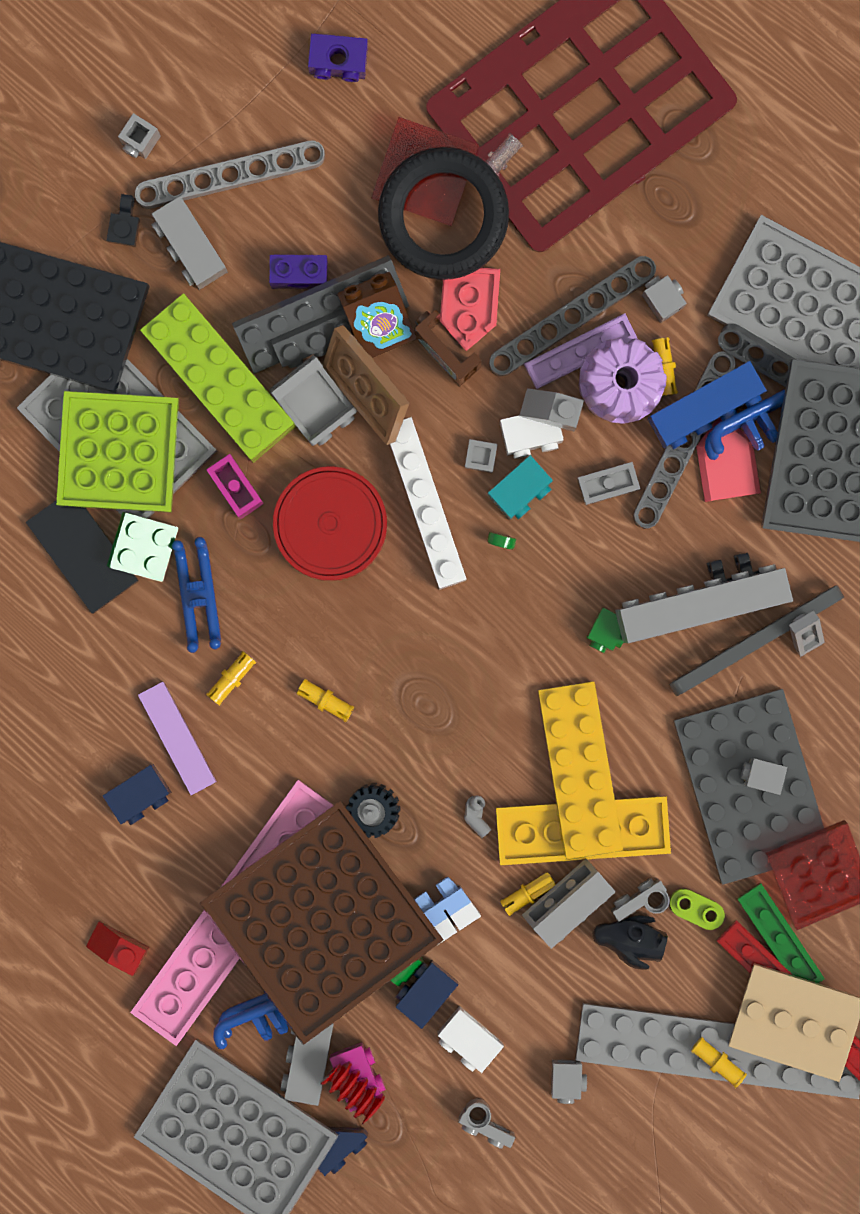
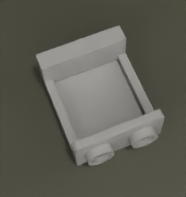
M314 355L268 390L312 446L316 444L319 446L323 445L333 436L331 434L333 430L338 426L344 428L355 419L353 415L357 412L356 408L348 401Z

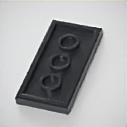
M56 500L29 519L26 524L89 611L94 614L139 580L134 574L107 566L113 544L86 507L57 506Z

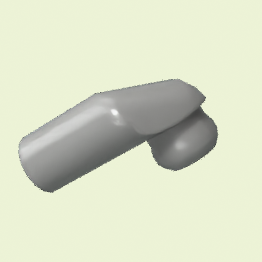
M476 795L470 797L466 802L464 820L482 839L492 829L482 819L485 800L481 796Z

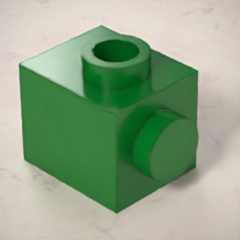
M604 607L601 608L586 639L591 641L590 647L605 653L606 649L609 651H613L615 647L620 649L623 644L616 614Z

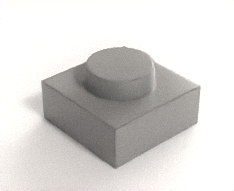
M469 439L465 468L493 473L497 444Z

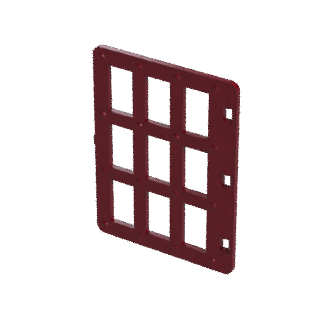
M559 0L428 100L426 105L428 115L454 148L462 149L478 156L495 171L507 195L509 220L535 252H545L636 183L638 185L646 179L645 175L735 107L737 103L735 92L664 0H636L650 19L604 54L584 28L620 0ZM535 29L539 37L529 45H526L522 38ZM661 33L681 59L634 94L615 70V67ZM570 40L588 63V66L545 99L541 100L523 77V74L566 41ZM692 73L712 99L665 134L645 108ZM600 79L619 106L572 140L553 114ZM466 81L470 89L457 98L452 91ZM508 86L527 112L480 147L461 121ZM631 119L650 146L603 181L584 154ZM539 126L558 152L511 187L491 161ZM570 166L589 192L541 227L522 201Z

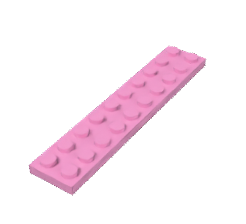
M298 779L222 886L334 805ZM205 910L130 1012L175 1046L181 1041L240 959Z

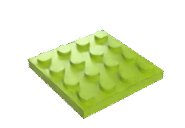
M64 391L56 505L172 513L179 399Z

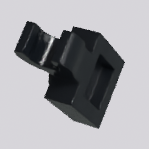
M121 194L119 214L111 213L106 240L108 243L136 247L140 219L132 217L135 203L133 196Z

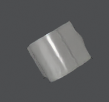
M650 878L637 887L639 891L631 897L625 894L614 901L615 907L611 911L616 919L621 921L642 906L655 914L664 912L669 906V896L663 883L659 879L653 881ZM653 892H660L663 897L662 903L657 907H651L648 904V897Z
M476 1098L470 1100L465 1108L462 1109L458 1118L464 1131L474 1136H477L479 1132L487 1136V1141L502 1149L504 1145L511 1148L516 1138L514 1132L490 1121V1107L483 1099ZM475 1107H481L486 1111V1115L481 1120H474L469 1115L470 1111Z

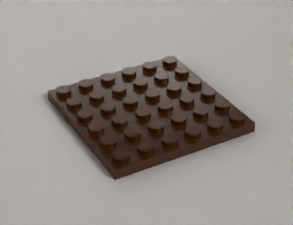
M341 801L200 902L205 912L303 1046L444 940Z

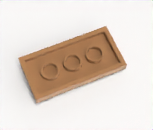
M344 325L334 328L323 362V368L386 445L396 442L409 402Z

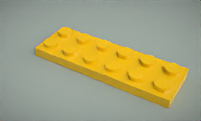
M595 682L538 690L566 860L623 851Z
M667 796L615 799L623 851L566 860L557 804L496 808L500 865L671 854Z

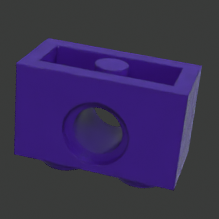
M311 33L308 62L309 74H313L315 78L322 80L331 79V76L342 77V80L347 82H358L359 79H365L368 39ZM335 54H342L346 58L340 65L333 64L330 61L331 57Z
M270 255L269 283L272 289H311L328 282L327 255Z

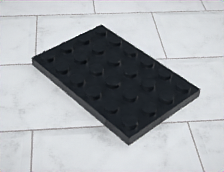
M0 242V360L116 393L150 285L145 282Z

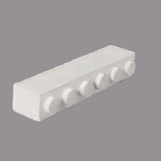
M412 417L404 419L396 442L391 443L390 446L440 590L464 582L467 579Z

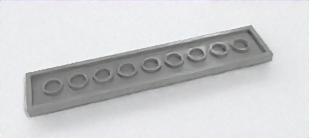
M589 1003L582 1004L576 1061L727 1081L719 1073H713L709 1070L710 1066L690 1051L694 1044L703 1037L705 1041L720 1053L725 1052L728 1055L727 1059L747 1073L742 1084L859 1099L860 1081L846 1067H844L840 1082L729 1047L728 1044L735 1023Z

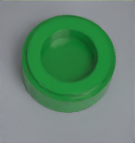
M489 532L487 542L491 545L513 550L517 539Z

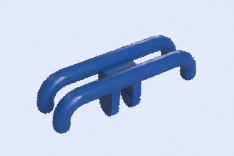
M785 390L717 424L705 439V450L709 459L716 460L719 454L724 452L721 438L741 427L755 450L758 451L764 448L763 440L754 423L755 420L770 442H776L778 432L768 413L782 407Z
M197 537L194 541L201 581L190 582L183 543L179 540L172 543L187 636V650L190 653H195L199 648L194 608L205 607L210 637L209 645L215 650L221 646L220 626L209 552L203 537Z
M262 994L224 1011L214 1028L213 1039L218 1049H225L227 1047V1040L225 1038L232 1036L231 1028L252 1020L264 1041L273 1038V1032L265 1015L268 1016L281 1035L288 1032L287 1023L267 995Z

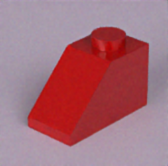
M101 921L98 922L86 945L89 950L106 963L131 976L137 973L150 948Z

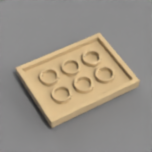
M754 963L728 1046L840 1082L860 1020V996Z

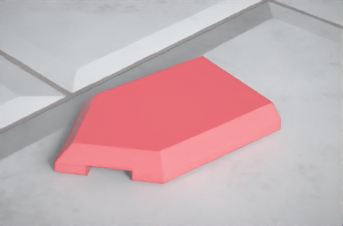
M480 268L464 277L443 280L440 322L465 351L469 350L496 326L500 269Z
M721 418L714 421L712 424L713 428L722 422ZM713 428L708 430L696 446L704 501L710 502L761 494L754 447L745 432L739 428L722 437L721 441L724 446V452L719 454L716 460H711L705 450V439Z

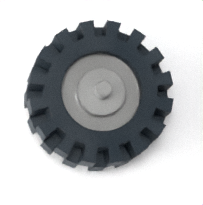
M372 783L370 786L367 784L362 786L350 797L349 804L346 806L348 812L368 838L371 836L378 838L382 834H387L400 816L398 815L400 812V806L397 805L399 802L398 797L394 798L392 795L394 792L391 789L387 791L385 789L386 786L383 784L377 786V783Z

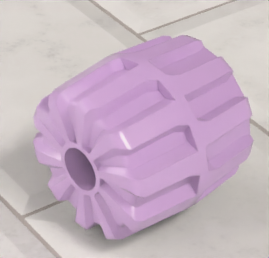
M618 337L606 340L594 347L581 366L579 378L580 395L587 404L588 409L594 415L604 420L620 424L638 421L650 414L661 400L667 375L663 371V360L658 352H654L646 345V342L639 339ZM616 375H620L625 379L624 389L618 386L615 379Z

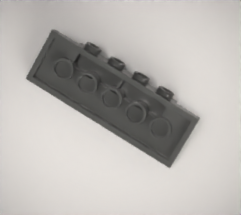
M385 256L233 322L234 330L254 374L278 363H281L282 368L285 366L295 368L301 365L304 361L303 359L313 354L316 357L325 355L336 327L344 325L354 336L337 293L350 285L365 282L376 274L390 272L398 287L405 308L410 307L390 256Z

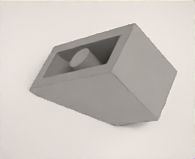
M527 388L519 417L574 432L584 400L557 392Z

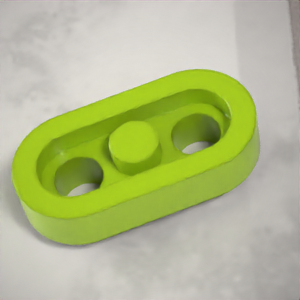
M681 888L674 891L670 897L669 905L675 915L704 929H717L724 921L725 913L723 908L717 902L698 893ZM684 898H687L690 902L689 907L686 909H682L679 905L680 901ZM710 910L715 912V918L712 921H708L705 917L706 913Z

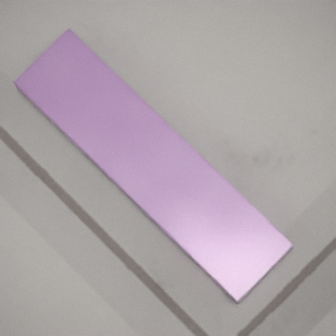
M623 314L524 363V366L537 390L581 368L587 355L594 347L604 341L618 337L638 338L626 314Z
M161 682L140 693L138 696L190 795L217 782L165 683Z

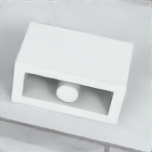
M519 416L500 420V428L507 456L514 455V459L530 456V450L541 448L542 452L558 449V444L563 442L562 431L559 427Z
M461 1006L456 1009L438 1031V1037L441 1038L439 1044L450 1053L455 1050L463 1057L460 1061L472 1072L477 1069L482 1073L504 1047L502 1041Z

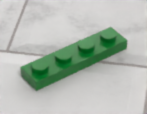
M758 883L736 898L776 959L794 976L820 983L825 979L761 883Z

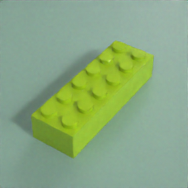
M184 293L140 330L253 463L296 427L292 419Z

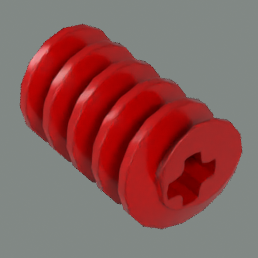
M347 1061L341 1064L340 1062L320 1084L323 1086L331 1082L332 1085L328 1092L331 1094L339 1090L340 1094L337 1101L340 1102L347 1098L348 1102L345 1109L349 1110L356 1107L357 1109L353 1117L357 1118L364 1115L365 1118L362 1122L364 1124L381 1107L385 1095L382 1093L374 1097L377 1087L373 1085L366 1088L369 1081L368 1078L364 1077L357 1080L360 1070L355 1069L349 1072L352 1063Z

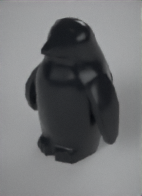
M641 915L617 922L598 924L592 932L595 943L614 951L619 959L628 966L641 970H647L650 966L640 960L656 962L662 960L668 939L666 932L646 925V923L656 922L655 918Z

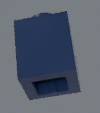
M327 1126L339 1134L318 1168L324 1176L330 1171L333 1174L338 1172L346 1164L345 1157L351 1152L356 1155L367 1145L365 1139L368 1137V1132L365 1128Z

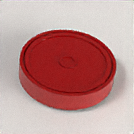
M326 466L306 471L287 485L276 503L273 516V531L281 554L297 571L317 580L341 581L363 572L378 557L386 539L387 515L379 493L368 480L349 469Z

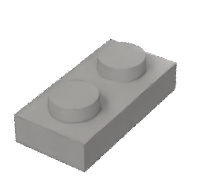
M633 462L577 478L585 505L640 490Z
M814 610L808 614L799 615L789 625L794 648L800 657L825 643L820 619Z

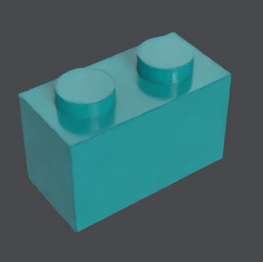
M530 455L489 491L487 496L509 520L514 516L519 520L531 509L528 504L535 497L540 501L552 490L549 485L553 480Z

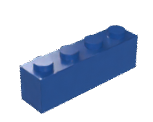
M751 361L656 412L648 418V421L663 448L671 445L674 450L688 442L686 436L696 432L699 436L713 428L711 422L718 418L724 421L736 415L737 411L735 409L745 404L749 408L762 401L760 395L767 390Z

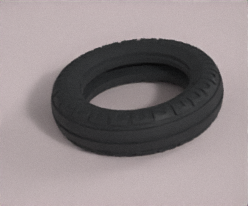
M435 147L411 155L401 162L390 174L380 195L378 222L382 238L388 250L404 267L418 275L431 279H456L477 271L496 254L507 232L509 205L501 180L485 161L462 149ZM437 173L456 174L468 180L480 194L484 208L483 223L477 237L464 249L451 254H434L422 249L411 239L404 223V205L409 192L420 180Z

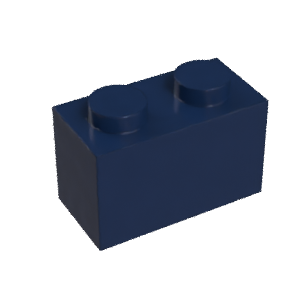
M151 764L104 794L103 798L119 823L124 824L128 821L131 826L145 817L142 812L150 806L156 810L167 803L169 800L166 796L172 792L155 765Z
M433 960L428 965L423 962L413 974L416 979L409 987L405 984L395 996L398 1000L395 1007L421 1029H423L459 985L455 978Z

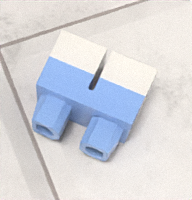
M449 877L436 884V887L443 896L436 903L432 901L426 891L414 898L423 913L444 939L443 941L457 933L456 927L444 910L448 912L459 930L481 917L480 912L462 887H457Z

